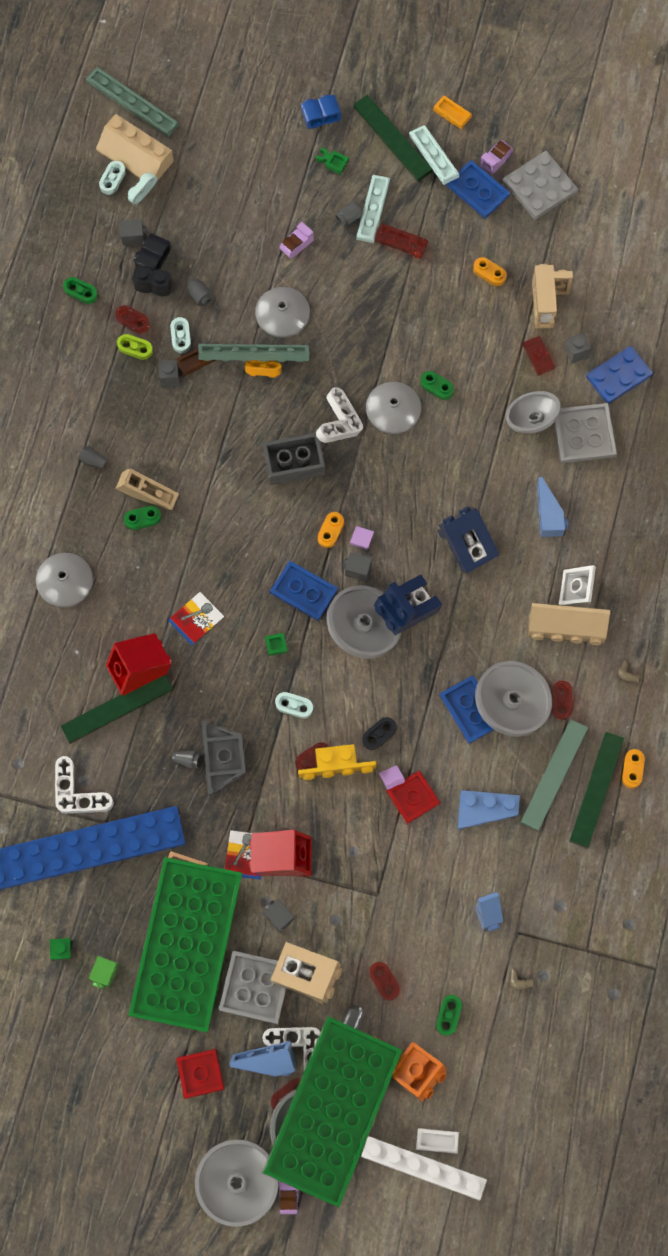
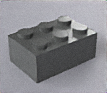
M316 433L263 443L270 485L325 475L323 455Z

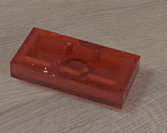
M540 336L523 342V347L537 376L555 369Z

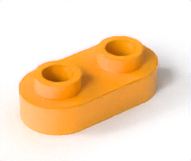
M484 257L475 260L473 271L477 276L493 286H501L506 282L507 273L505 269Z
M249 360L245 362V372L251 376L261 375L274 378L281 374L282 365L277 361L267 360L261 362Z
M331 512L326 516L318 533V543L321 547L331 548L336 544L344 526V518L340 513ZM335 518L338 522L333 523L331 520ZM329 535L330 538L325 539L324 536Z
M638 749L628 751L624 758L622 782L624 786L630 789L637 788L643 778L645 756ZM632 756H637L638 761H633ZM629 775H635L636 780H631Z

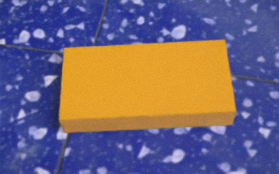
M444 95L433 107L434 112L460 129L472 117L470 112Z

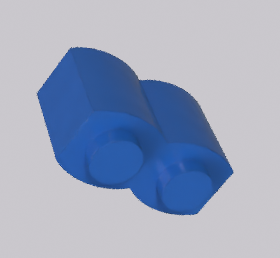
M324 95L318 100L308 99L301 104V112L307 129L341 120V111L335 95Z

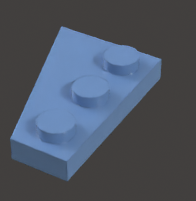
M461 790L458 830L517 817L519 814L520 795Z

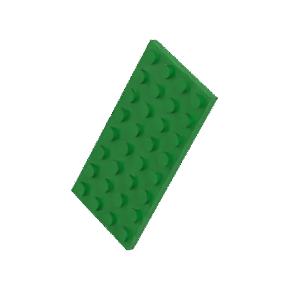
M164 857L128 1016L208 1033L242 873Z
M328 1016L262 1174L339 1208L402 1050Z

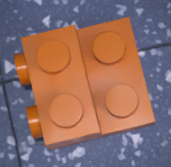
M412 1041L399 1058L391 1078L423 1102L424 1099L428 1100L432 1097L434 1093L433 1088L437 1082L442 1083L445 1080L447 1068Z

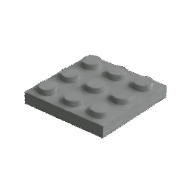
M544 151L503 178L504 184L534 220L578 193V188L547 151Z
M608 403L561 408L560 415L554 422L560 463L616 457L617 452Z
M233 951L219 1011L278 1025L286 988L276 985L271 981L278 961Z

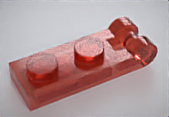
M382 223L375 237V242L409 253L418 259L422 258L424 254L423 249L428 245V240L423 237Z

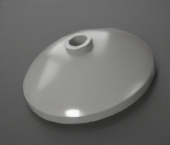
M276 287L265 292L258 300L255 310L256 320L260 328L267 334L278 338H287L298 334L305 328L310 317V307L307 299L299 291L289 287Z
M386 382L377 386L368 396L366 414L370 423L379 431L388 434H400L410 430L419 420L421 401L418 394L410 386L401 382ZM391 401H396L397 404H391Z
M546 391L526 393L510 404L506 411V421L511 429L519 433L531 434L543 431L558 419L561 412L560 401L554 394Z
M58 553L49 557L41 564L36 575V586L40 596L50 605L61 608L72 607L82 602L90 593L93 585V574L90 566L82 557L73 553ZM62 573L66 574L64 578H60L59 576Z

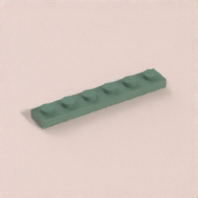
M198 344L199 360L204 361L258 360L265 362L271 360L303 362L309 361V345Z

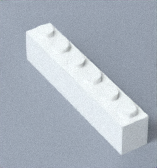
M369 1136L361 1156L364 1159L478 1201L481 1200L487 1181L484 1178Z

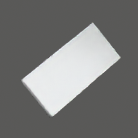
M418 1128L416 1150L457 1154L459 1132Z

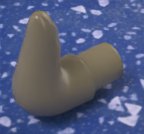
M623 661L618 671L619 677L627 682L638 683L639 675L627 672L628 663Z
M514 968L511 969L510 984L514 989L523 990L533 987L532 979L519 980L516 970Z

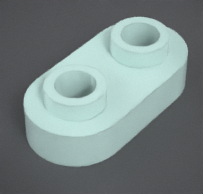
M113 161L107 166L99 182L100 189L104 194L111 195L117 191L126 173L122 162Z
M151 172L144 173L137 185L129 190L128 200L134 205L140 203L155 186L157 177Z
M182 317L175 318L171 322L172 345L174 351L179 354H184L191 348L189 323Z
M283 692L275 699L276 708L282 713L301 719L308 718L313 713V704L307 698ZM288 701L289 704L287 706H283L282 702ZM306 707L307 711L301 712L300 708Z

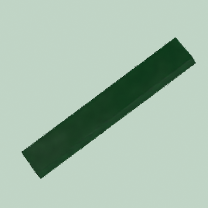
M368 95L353 104L354 109L417 181L432 173V168Z
M166 675L126 695H119L61 725V728L69 744L173 691V688Z
M605 732L569 842L586 848L589 847L624 741L623 737Z

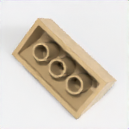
M117 114L105 125L96 147L98 152L110 160L122 162L125 169L139 179L144 173L151 172L157 177L158 181L174 162L171 149Z
M532 603L529 614L528 637H532L535 640L550 638L555 642L570 640L572 643H582L583 641L590 642L592 645H601V643H605L607 638L610 610Z

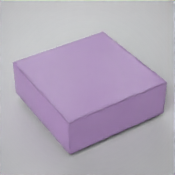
M356 526L350 545L368 551L374 531Z
M397 765L379 773L387 790L405 782Z

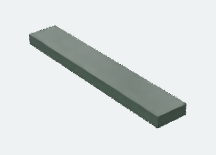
M96 67L86 78L87 83L167 138L179 126V122L100 68Z
M570 719L520 822L521 824L537 832L539 831L588 727Z

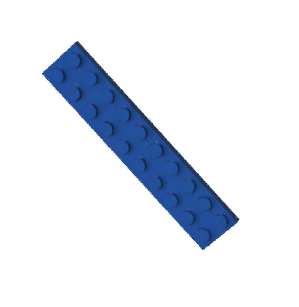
M174 806L0 848V890L184 846L186 843L178 808Z

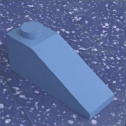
M538 477L537 493L540 537L563 536L564 531L568 529V520L564 518V511L543 477Z
M498 892L478 898L475 910L483 931L488 929L491 932L499 929V925L503 923Z
M291 1041L233 1054L229 1064L233 1068L271 1076H288L295 1072L298 1062Z

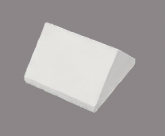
M596 566L564 570L559 599L560 606L589 608Z

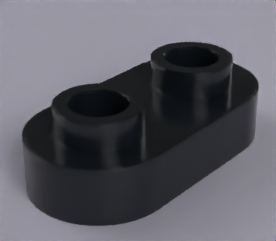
M389 717L380 719L364 733L362 737L364 747L368 750L378 749L396 733V722ZM389 726L390 730L384 731L383 727ZM374 738L376 742L371 744L368 740Z

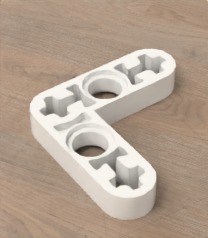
M334 387L328 393L327 400L339 420L324 423L316 431L317 438L324 443L357 436L363 429V424L344 391ZM341 409H345L348 412V415L343 413ZM336 427L341 428L343 433H340Z
M67 756L57 759L55 764L56 807L61 813L106 812L112 809L114 802L108 793L74 794V763ZM64 761H66L67 764L70 765L66 767L67 775H64V770L62 767H60V765H63ZM63 780L70 781V787L66 790L60 789V783ZM76 798V809H74L73 805H67L66 809L60 805L65 799L68 803H74L73 799ZM88 798L90 805L87 808H81L79 806L81 799ZM93 798H95L96 802L103 801V798L109 801V803H106V807H103L101 803H95L96 808H93Z
M314 1027L270 1028L264 1032L263 1042L266 1046L281 1042L280 1039H276L273 1044H270L266 1037L270 1036L271 1032L274 1033V1036H281L280 1032H284V1042H287L286 1036L289 1032L297 1033V1042L291 1044L292 1047H303L305 1071L308 1063L307 1055L314 1049H306V1046H311V1041L307 1039V1036L312 1031L315 1035L319 1036L320 1031Z

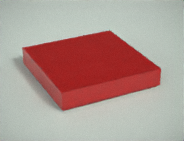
M420 770L404 779V783L386 790V793L407 825L440 805V801Z
M217 1049L176 1058L184 1099L225 1090Z

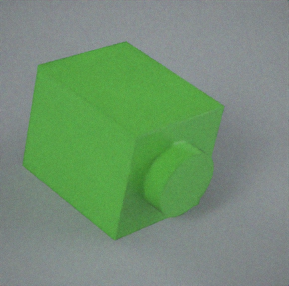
M98 956L89 980L93 982L92 986L102 990L104 987L110 988L119 965L116 962Z

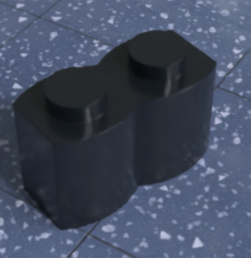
M151 233L148 238L146 237L143 240V248L136 252L134 256L135 267H147L152 271L160 270L171 251V242Z
M135 267L132 281L136 291L141 293L152 292L158 296L170 295L172 288L170 273L164 270L152 271L147 267Z

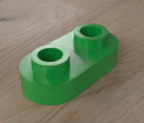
M69 277L63 283L64 292L78 301L92 304L98 298L96 288L78 278Z
M426 371L421 375L420 385L424 390L441 400H448L453 396L454 385L450 381L433 371ZM430 377V378H432L433 380H432V381H427L426 379ZM447 387L448 390L444 391L442 388Z
M155 506L130 510L124 515L125 526L130 530L155 526L161 521V512ZM151 512L155 513L152 517L148 516ZM136 517V520L130 521V518Z
M455 995L446 996L441 1004L436 1029L443 1036L452 1035L458 1024L462 1002ZM448 1003H454L455 1009L450 1010ZM448 1022L450 1028L446 1030L442 1027V1024Z

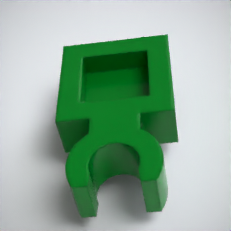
M320 148V153L324 156L316 155V161L318 163H325L326 169L341 175L349 162V157L334 150L329 154L327 149Z

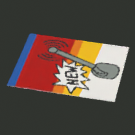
M199 592L168 621L193 645L224 616Z
M230 830L225 869L240 872L243 878L261 880V876L251 873L249 867L252 833Z

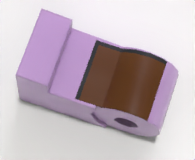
M499 140L488 153L481 156L480 167L493 175L509 158L513 148L503 140Z
M301 222L297 229L281 243L279 249L289 258H294L314 241L313 231Z
M279 1181L280 1214H297L298 1189Z

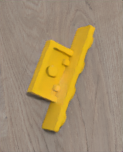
M354 744L315 749L317 768L298 770V775L303 780L315 779V776L330 778L334 777V774L342 773L343 776L352 775L356 771L371 773L373 769L377 768L376 761L357 763Z

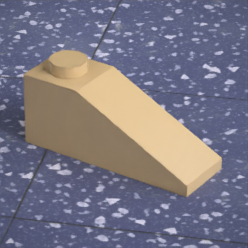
M131 468L122 472L116 486L117 490L133 498L168 510L173 509L179 494Z

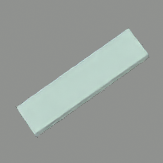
M425 125L409 132L410 138L443 185L459 178L458 171Z
M372 175L356 240L374 243L390 178Z

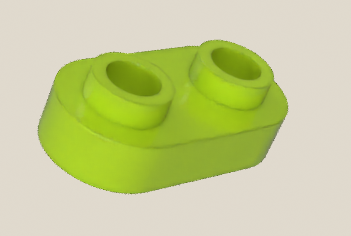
M129 334L121 335L117 340L118 349L123 354L141 360H146L152 356V345L147 340Z

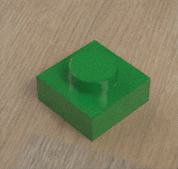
M284 633L265 636L269 656L288 653Z
M70 938L50 939V960L71 959Z

